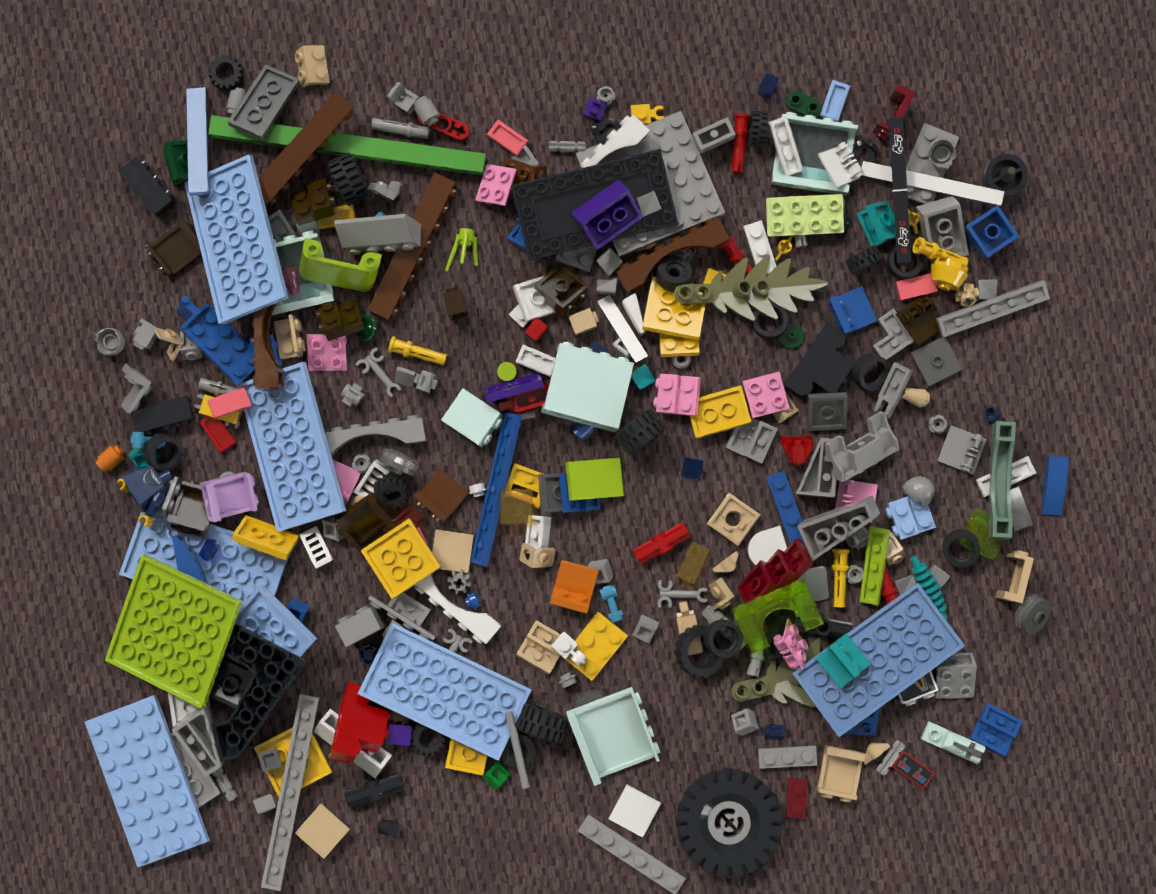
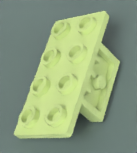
M843 195L766 198L767 236L843 233Z

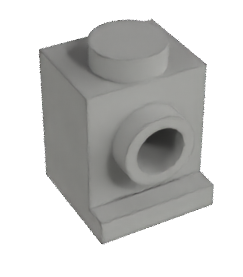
M141 318L140 322L143 324L141 327L138 326L133 334L135 336L133 345L141 350L144 347L150 350L157 339L154 331L155 326Z

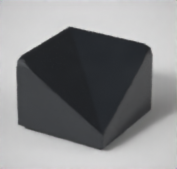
M379 820L378 833L397 838L399 822L395 820Z

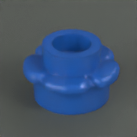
M475 592L467 593V598H465L469 609L477 610V607L481 606Z

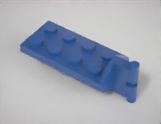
M183 296L176 313L185 319L186 322L179 330L238 387L255 371L251 346L228 323L218 324L216 311L208 303L198 309L189 300L188 296Z

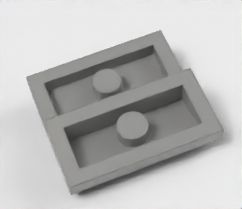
M751 417L752 423L733 428L725 448L762 464L777 432V428Z

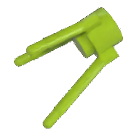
M461 228L459 234H456V240L445 268L446 272L449 271L459 242L462 246L460 263H464L466 247L471 246L472 243L474 265L478 266L477 237L474 236V230Z

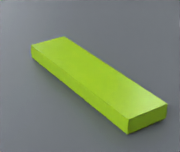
M873 526L869 528L859 602L876 606L880 605L890 534L888 529Z

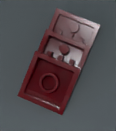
M795 538L785 551L778 549L767 563L760 560L737 588L748 611L751 612L778 596L813 565V561L801 540Z

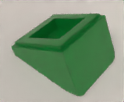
M497 761L481 778L496 791L511 774Z

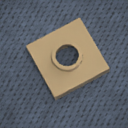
M728 493L707 525L739 546L760 514L731 493ZM735 512L739 515L740 522L737 526H729L727 524L726 517L729 513Z

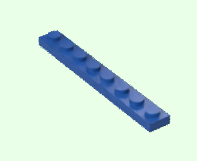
M504 412L470 562L482 566H488L496 527L521 426L522 416Z

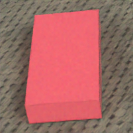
M497 120L487 133L489 138L517 157L523 151V147L529 143L526 138L500 120Z
M931 273L895 282L900 301L938 291L937 285L931 282Z
M245 388L207 401L214 419L251 407Z

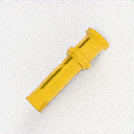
M922 237L917 238L914 242L913 252L915 254L921 253L926 255L928 259L939 257L941 261H946L947 258L962 262L961 267L963 268L968 264L967 257L942 249L937 243H929Z
M392 336L388 353L395 352L402 354L405 358L412 356L444 366L447 354L412 345L411 341H401Z
M832 549L834 553V565H832V568L835 570L833 607H846V571L849 569L847 556L850 549Z

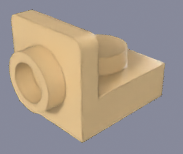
M892 532L889 534L886 562L889 566L898 564L905 557L904 549Z
M722 578L708 585L712 595L719 600V602L712 606L713 610L717 608L722 610L731 604L729 600L734 595Z

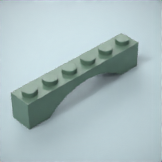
M996 421L991 426L988 539L1008 540L1012 538L1013 517L1010 487L1016 422Z

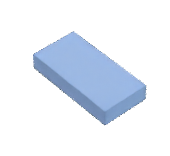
M832 80L820 117L832 118L835 122H838L850 89L849 85Z

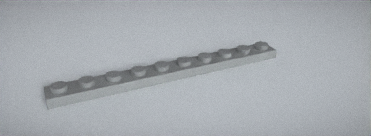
M299 695L261 884L262 888L280 891L282 888L319 697Z

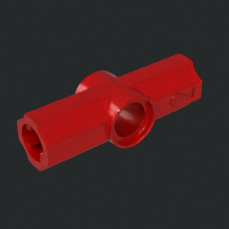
M682 522L668 531H663L650 538V541L632 551L638 562L642 564L656 555L659 556L674 548L673 546L691 536Z

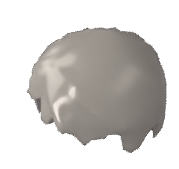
M946 138L935 139L931 142L927 151L930 162L939 168L949 169L952 165V160L957 156L954 144Z
M105 328L97 334L95 333V341L98 343L97 348L100 353L107 356H115L124 349L125 338L120 331L114 328Z
M922 476L911 478L903 486L905 494L911 497V501L913 503L921 502L922 506L929 505L934 496V484L931 480Z

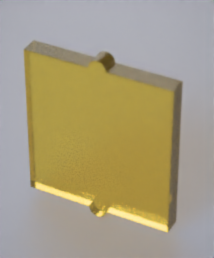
M517 488L514 490H500V524H514L517 526L520 523H532V490H518Z

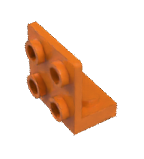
M562 560L550 604L587 613L598 570Z

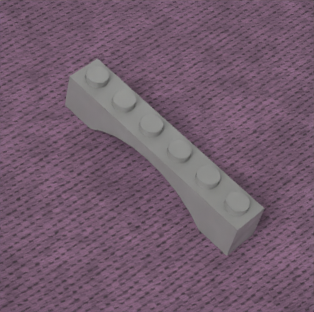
M418 415L407 416V420L400 421L399 418L388 419V423L381 424V421L369 422V426L362 427V424L350 425L351 429L343 430V427L331 428L332 432L325 433L331 456L346 443L367 435L391 436L406 444L427 441L424 420L419 418Z

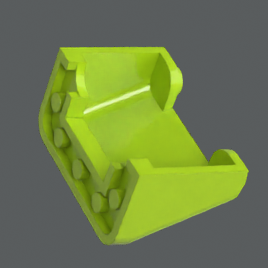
M304 239L299 265V274L303 279L361 292H368L373 288L382 254L365 253L359 265L322 258L321 244L316 240Z

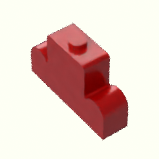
M348 682L344 689L329 759L343 763H352L361 749L377 753L384 739L388 736L389 728H387L389 712L369 706L370 700L358 694L361 685Z

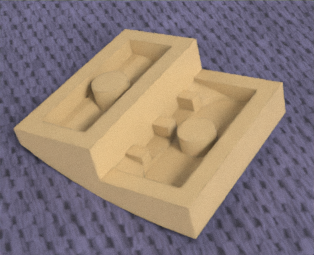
M536 620L516 656L549 675L560 656L551 645L561 634Z

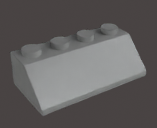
M406 214L334 221L342 248L352 255H359L365 251L378 253V250L394 252L399 248L413 250L414 247H421V224Z

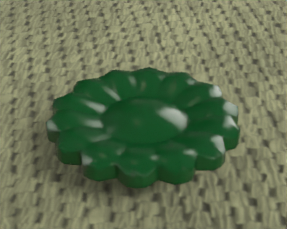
M366 315L362 317L364 330L358 331L356 334L361 341L367 342L375 335L377 323L372 316Z
M788 323L785 333L778 340L787 349L798 348L803 343L804 331L796 323Z

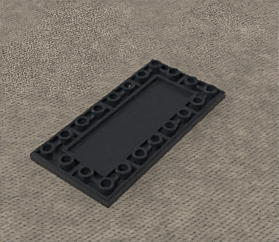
M661 149L511 185L529 261L592 246L571 213L617 180L629 189L634 200L654 191L661 209L644 216L612 240L677 225L678 220Z

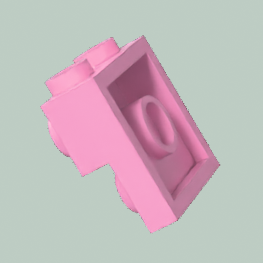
M660 374V378H657L655 383L656 389H658V397H655L653 402L656 412L697 416L701 378Z

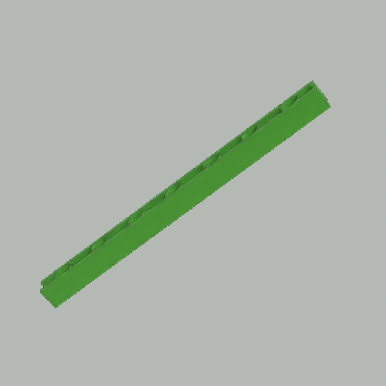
M211 115L208 134L211 135V138L286 148L303 128L273 124L262 141L228 125L230 118ZM337 133L335 136L331 134L327 139L329 143L322 150L319 148L316 153L342 156L349 152L353 158L480 176L484 174L486 154L341 133Z

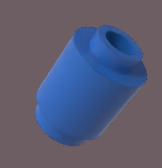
M576 422L571 431L582 441L584 438L587 439L597 427Z

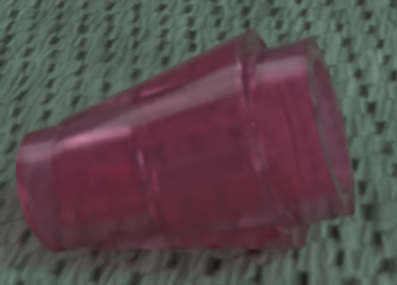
M296 265L281 268L289 295L300 293L299 269H296Z

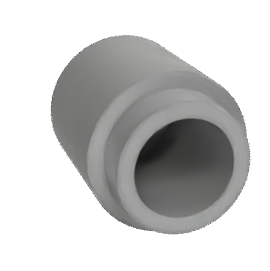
M235 88V90L230 91L226 107L228 109L227 114L232 115L246 95V90Z
M423 96L413 103L415 106L414 110L424 125L428 124L431 126L438 121L440 114L427 96Z

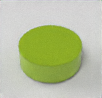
M510 362L500 364L497 369V374L502 381L513 380L517 373L515 366Z

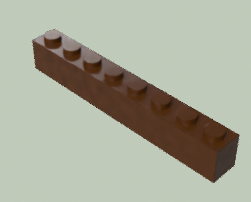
M335 91L258 178L265 207L275 204L279 199L277 195L281 190L285 192L290 187V180L293 177L297 178L304 171L302 167L306 162L310 164L315 159L316 155L314 153L319 148L322 150L329 143L327 139L330 135L333 134L335 136L342 128L340 124L344 120L348 121L354 115L353 110L355 106L339 91Z
M434 172L412 219L421 224V247H414L413 250H403L402 248L396 250L368 308L369 312L388 321L396 318L399 312L397 306L400 301L403 302L408 293L406 288L408 284L413 283L416 277L414 271L416 267L422 265L424 260L422 255L425 249L429 250L433 240L430 238L433 232L437 233L441 225L439 220L442 215H446L449 209L447 203L450 198L453 199L456 195L457 188H455L456 183Z

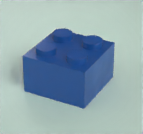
M998 205L964 227L967 239L983 261L1019 237Z

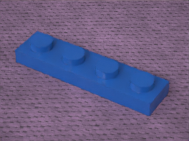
M782 471L765 477L789 543L791 544L795 538H798L805 545L797 527L802 522V518L785 472Z

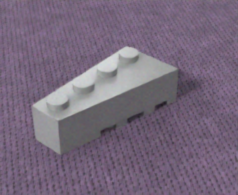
M872 495L806 519L797 527L812 561H814L871 522L880 512Z

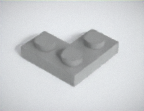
M895 309L877 319L888 336L872 347L879 356L888 359L914 341L895 315L897 313Z

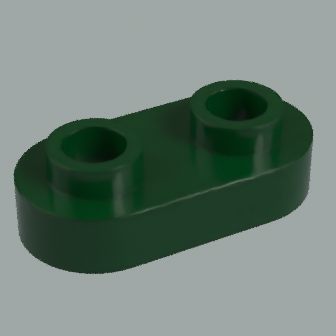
M791 91L786 96L785 104L787 108L800 115H812L817 118L822 111L820 101L804 93ZM793 97L798 98L799 102H798V103H794V102L792 101V98H793ZM814 105L816 110H810L809 106Z

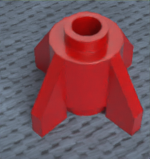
M807 434L802 437L781 436V444L788 457V462L792 463L793 466L804 465L814 449V441H811V435Z

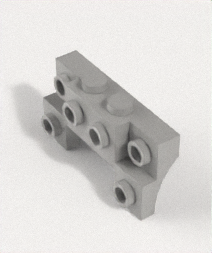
M880 411L868 418L869 433L846 446L844 437L839 435L824 443L826 457L828 461L833 463L836 480L845 482L899 450L898 439L890 429L886 413Z

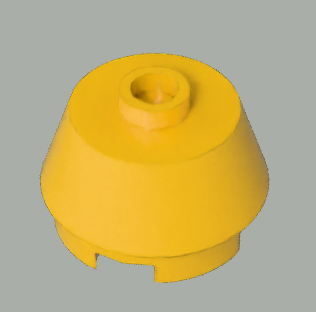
M936 257L934 264H931V282L942 290H958L968 277L967 272L969 268L961 267L962 262L947 258L946 261H940L941 258Z

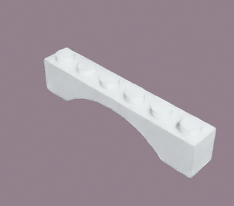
M634 114L631 117L627 115L619 123L622 127L617 132L613 129L606 137L608 141L604 145L600 143L593 150L595 155L591 159L587 157L580 166L584 168L596 165L606 155L615 150L637 145L650 130Z
M431 575L414 586L421 594L424 592L430 596L428 600L436 607L441 605L445 609L443 613L450 619L455 617L459 621L458 625L464 631L469 629L474 634L472 637L480 644L482 642L487 644L501 627L487 613L466 611L448 601L435 585Z

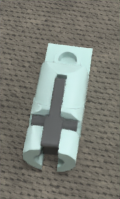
M929 721L921 736L922 740L976 764L980 762L981 754L985 751V746Z

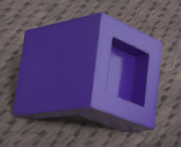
M389 723L387 744L410 746L412 726Z

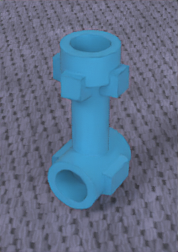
M132 432V448H144V444L152 437H144V432ZM165 442L160 444L158 448L163 447Z
M615 586L603 587L600 593L603 601L607 600L611 612L608 614L609 619L612 622L622 620V610L618 611L614 597H617Z

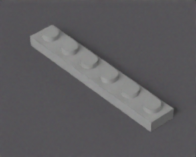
M1041 280L936 318L941 336L946 337L1050 299L1045 281Z
M589 814L578 829V832L673 894L678 892L686 879Z

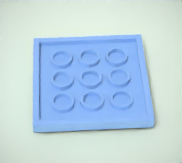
M262 584L242 604L235 622L299 657L317 639Z

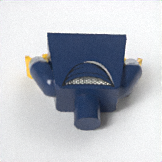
M152 466L134 467L127 475L122 477L123 479H119L117 483L122 486L120 491L130 492L142 513L145 512L146 515H141L138 518L139 522H145L144 527H151L154 522L152 517H154L165 496L168 494L164 484L173 480L168 469L157 475Z

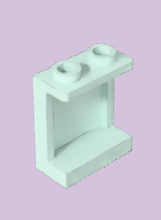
M462 388L441 420L482 448L483 445H487L490 442L494 429H498L501 426L503 415Z

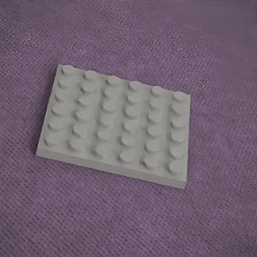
M681 111L645 125L650 131L637 145L615 150L597 163L600 164L661 149L676 211L677 225L612 240L619 257L701 225L711 218L715 217L716 219L725 215L723 206ZM599 144L576 153L579 164L587 157L591 159L595 155L593 150Z

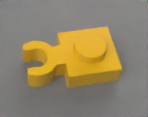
M650 104L631 105V116L634 114L644 125L651 123V119L657 121L664 118V116L656 115L657 111L663 110V106H656L654 109H650Z

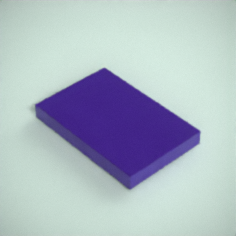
M534 373L485 387L484 389L487 401L492 402L541 388L544 385L540 373Z

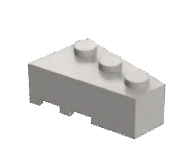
M820 438L796 492L797 495L836 498L837 480L834 475L833 463L827 460L824 443L831 439Z
M206 703L204 708L197 709L177 722L172 728V732L204 777L219 769L224 762H220L211 725L214 722L208 703Z

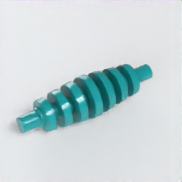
M917 556L911 557L910 560L913 564L911 571L912 574H915L914 580L917 581L916 583H919L946 620L948 618L945 613L947 606L943 603L944 598L941 595L942 592L938 582L931 575V571L926 569L927 565L925 563H920Z

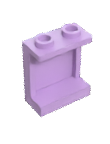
M241 472L200 483L209 521L217 522L221 521V518L258 510L257 505L259 501L253 490L255 482L250 473Z

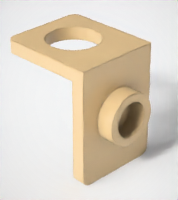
M155 327L154 331L159 339L171 342L167 354L170 360L174 361L183 344L181 338L170 329L163 330Z
M522 543L520 561L531 568L553 566L556 549H535L527 543ZM526 550H528L530 553V557L528 560L525 556Z

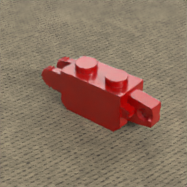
M545 384L544 387L506 397V402L498 404L499 410L510 409L511 413H517L542 406L545 403L549 385Z

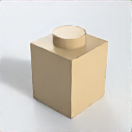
M590 308L569 316L575 336L597 328L596 323L599 322L596 312H591Z

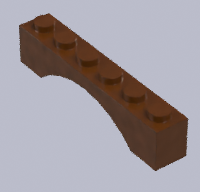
M715 217L705 222V226L701 228L697 226L687 231L688 235L684 237L679 235L671 239L670 244L666 246L662 244L654 248L653 253L649 255L644 253L638 256L636 262L632 264L627 262L621 265L617 273L626 291L631 293L646 285L654 269L664 258L673 253L689 248L716 249L731 241L720 218L717 220Z
M277 303L255 311L254 318L252 319L254 329L252 344L255 351V356H253V365L255 367L253 384L255 389L260 391L284 390V370L273 355L269 339L270 320Z

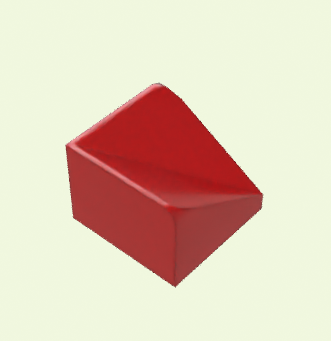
M535 318L525 331V335L534 342H538L548 330V327L541 320Z

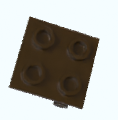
M923 296L895 314L917 346L939 331L936 320L937 316L931 309L934 300L932 298L924 299Z

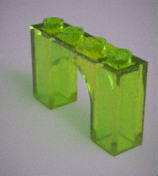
M805 579L795 581L790 585L776 589L771 593L757 597L732 609L736 622L752 654L770 646L762 624L766 616L775 610L790 609L796 612L806 631L824 624Z

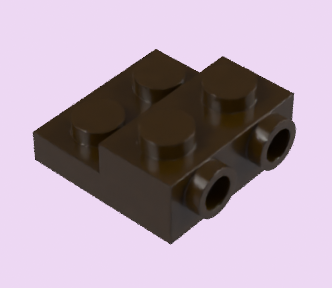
M325 179L307 183V190L290 194L298 226L335 215L333 207H336L334 196H330V194H333L330 182L327 183Z
M559 263L535 284L534 289L548 300V306L562 316L564 313L570 314L577 302L583 303L586 300L589 286L566 266Z
M356 299L339 305L336 300L318 305L319 310L315 311L318 322H322L318 324L322 335H326L328 341L364 330Z

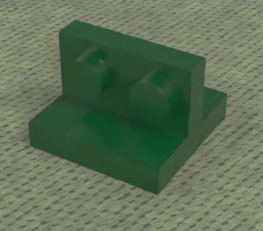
M167 141L163 144L165 148L163 152L173 186H180L188 181L187 141Z

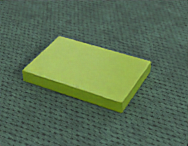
M620 458L565 462L569 501L624 496Z

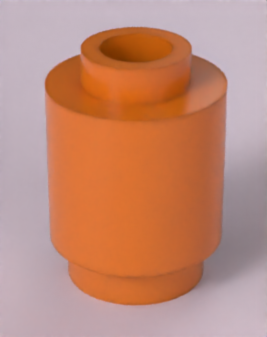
M111 444L98 456L96 464L105 473L109 470L112 471L125 459L123 455L125 452L119 445L114 446Z

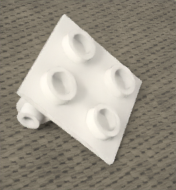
M845 142L840 143L838 147L818 154L836 188L860 179L863 175V170L859 166L857 159L850 160L854 157V154H851L852 151Z

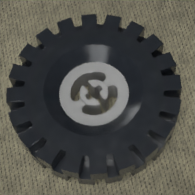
M733 768L709 771L706 775L695 779L694 783L684 791L682 799L679 800L676 827L680 843L688 857L708 873L713 872L717 876L727 877V875H732L733 877L743 876L745 872L750 874L757 870L759 865H764L770 859L771 853L775 852L779 845L778 839L781 837L783 828L781 826L782 814L778 806L779 803L768 786L755 775L749 774V772L740 769L734 770ZM726 808L734 809L733 812H724L723 814L728 819L732 818L731 821L736 828L738 826L737 818L742 817L741 828L732 835L723 834L724 831L732 832L734 830L729 824L725 826L726 822L721 816L719 818L720 825L718 827L715 826L717 814Z

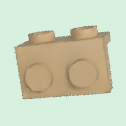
M324 45L300 47L295 53V61L298 63V79L301 82V87L306 88L308 85L328 84L330 81Z

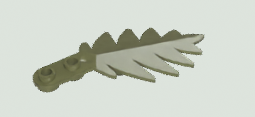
M767 255L753 267L745 279L748 258L740 261L723 280V272L719 271L712 279L711 284H683L677 286L674 290V297L682 304L712 303L715 308L724 314L727 312L726 305L740 316L754 321L755 316L749 307L750 305L762 314L772 319H777L778 316L770 301L782 309L796 313L797 309L791 297L812 302L814 299L810 291L820 289L828 285V282L808 278L809 267L803 268L787 278L791 263L790 258L779 264L766 277L771 257ZM680 292H684V293H685V297H683V296L680 294ZM698 292H702L704 296L701 297Z
M820 637L816 638L809 646L805 664L820 653ZM784 658L777 671L776 662L772 661L765 676L738 682L731 689L732 697L738 702L771 695L778 702L786 704L787 701L783 696L785 695L800 704L812 708L816 707L792 673L796 670L790 668ZM756 685L760 686V691L755 689ZM738 689L743 691L742 696L738 694Z

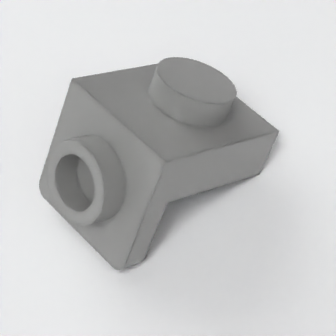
M397 82L387 95L395 106L409 115L414 111L415 106L413 103L419 99L417 95L407 90L400 82Z

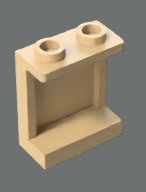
M1019 550L1007 553L1006 557L1015 559L1017 562L1009 592L997 590L996 598L1013 603H1023L1034 558L1028 557L1029 553Z
M825 745L817 791L821 793V796L831 799L832 796H838L841 801L851 802L852 799L857 800L858 782L862 762L865 761L866 754Z

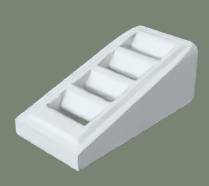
M633 294L624 299L622 305L638 334L643 335L645 333V330H642L643 319L637 296Z
M378 459L373 461L354 493L358 496H367L368 493L361 489L362 486L374 493V488L367 484L366 481L368 480L372 484L377 481L370 476L371 473L378 478H382V474L376 471L375 467L388 476L391 471L387 469V465L379 462Z
M317 526L300 534L302 542L316 569L334 560ZM316 533V537L307 541L306 537ZM319 540V544L310 547L309 544ZM320 547L323 548L322 551L316 554L313 553L314 550ZM326 554L327 557L317 561V557Z

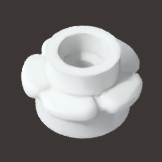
M484 483L469 486V494H473V497L484 495V491L487 490Z

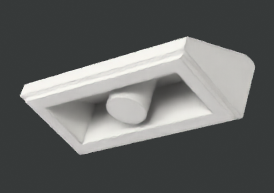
M528 515L525 543L535 549L548 548L551 517Z

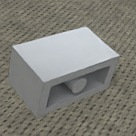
M727 117L694 132L692 138L699 153L702 154L733 140L736 134Z

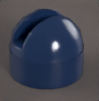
M988 406L984 411V417L987 421H997L1001 417V410L995 406Z

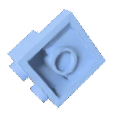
M910 496L886 503L887 508H885L888 519H892L894 526H891L894 536L898 537V540L936 528L928 505L922 506L921 502L913 503Z

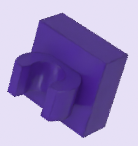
M589 97L583 116L600 122L607 103Z

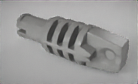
M711 605L707 606L702 612V615L708 620L709 624L721 619L729 621L719 610H713ZM722 627L717 630L723 638H728L731 642L733 641V633L729 628ZM743 638V643H742V646H741L740 650H741V649L747 644V642H748L745 638Z

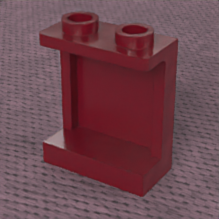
M901 84L897 85L890 97L892 101L899 104L892 118L904 116L916 92ZM879 121L872 132L875 133L878 139L883 141L887 139L889 141V125Z

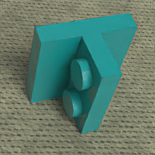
M889 201L872 203L866 206V209L857 213L871 247L896 239L894 212Z
M844 634L815 658L840 689L871 664L847 634Z

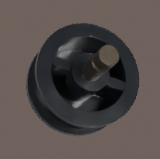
M1002 154L995 157L985 167L982 175L984 187L1004 191L1003 199L1011 198L1025 187L1028 180V170L1025 163L1019 157L1012 154Z

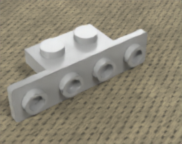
M406 593L391 599L388 605L373 595H370L368 598L372 601L370 604L380 610L382 607L387 610V615L392 619L397 620L399 618L404 621L403 625L413 631L415 628L420 631L419 636L427 640H435L437 637L421 627L431 609Z

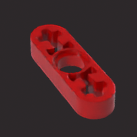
M439 113L440 116L434 126L424 125L417 115L421 125L430 127V129L457 141H464L469 137V128L466 124L442 113ZM440 120H447L449 126L446 129H440L438 127ZM452 123L455 124L454 128L460 130L461 127L464 128L465 135L461 134L460 136H458V133L455 130H452V133H449V131L452 128Z

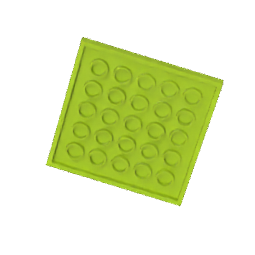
M143 554L135 571L105 661L202 709L206 706L243 601L149 555Z

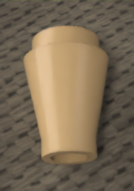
M905 387L901 398L920 408L927 406L930 394L925 389Z

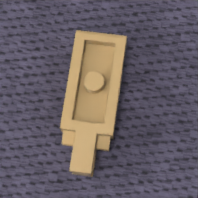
M687 601L679 603L681 612L676 613L679 635L684 633L686 628H692L693 625H697L694 611H689ZM700 636L691 642L688 655L703 652Z

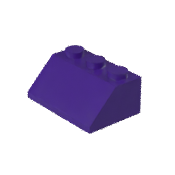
M619 180L571 213L595 250H598L643 218L629 189Z

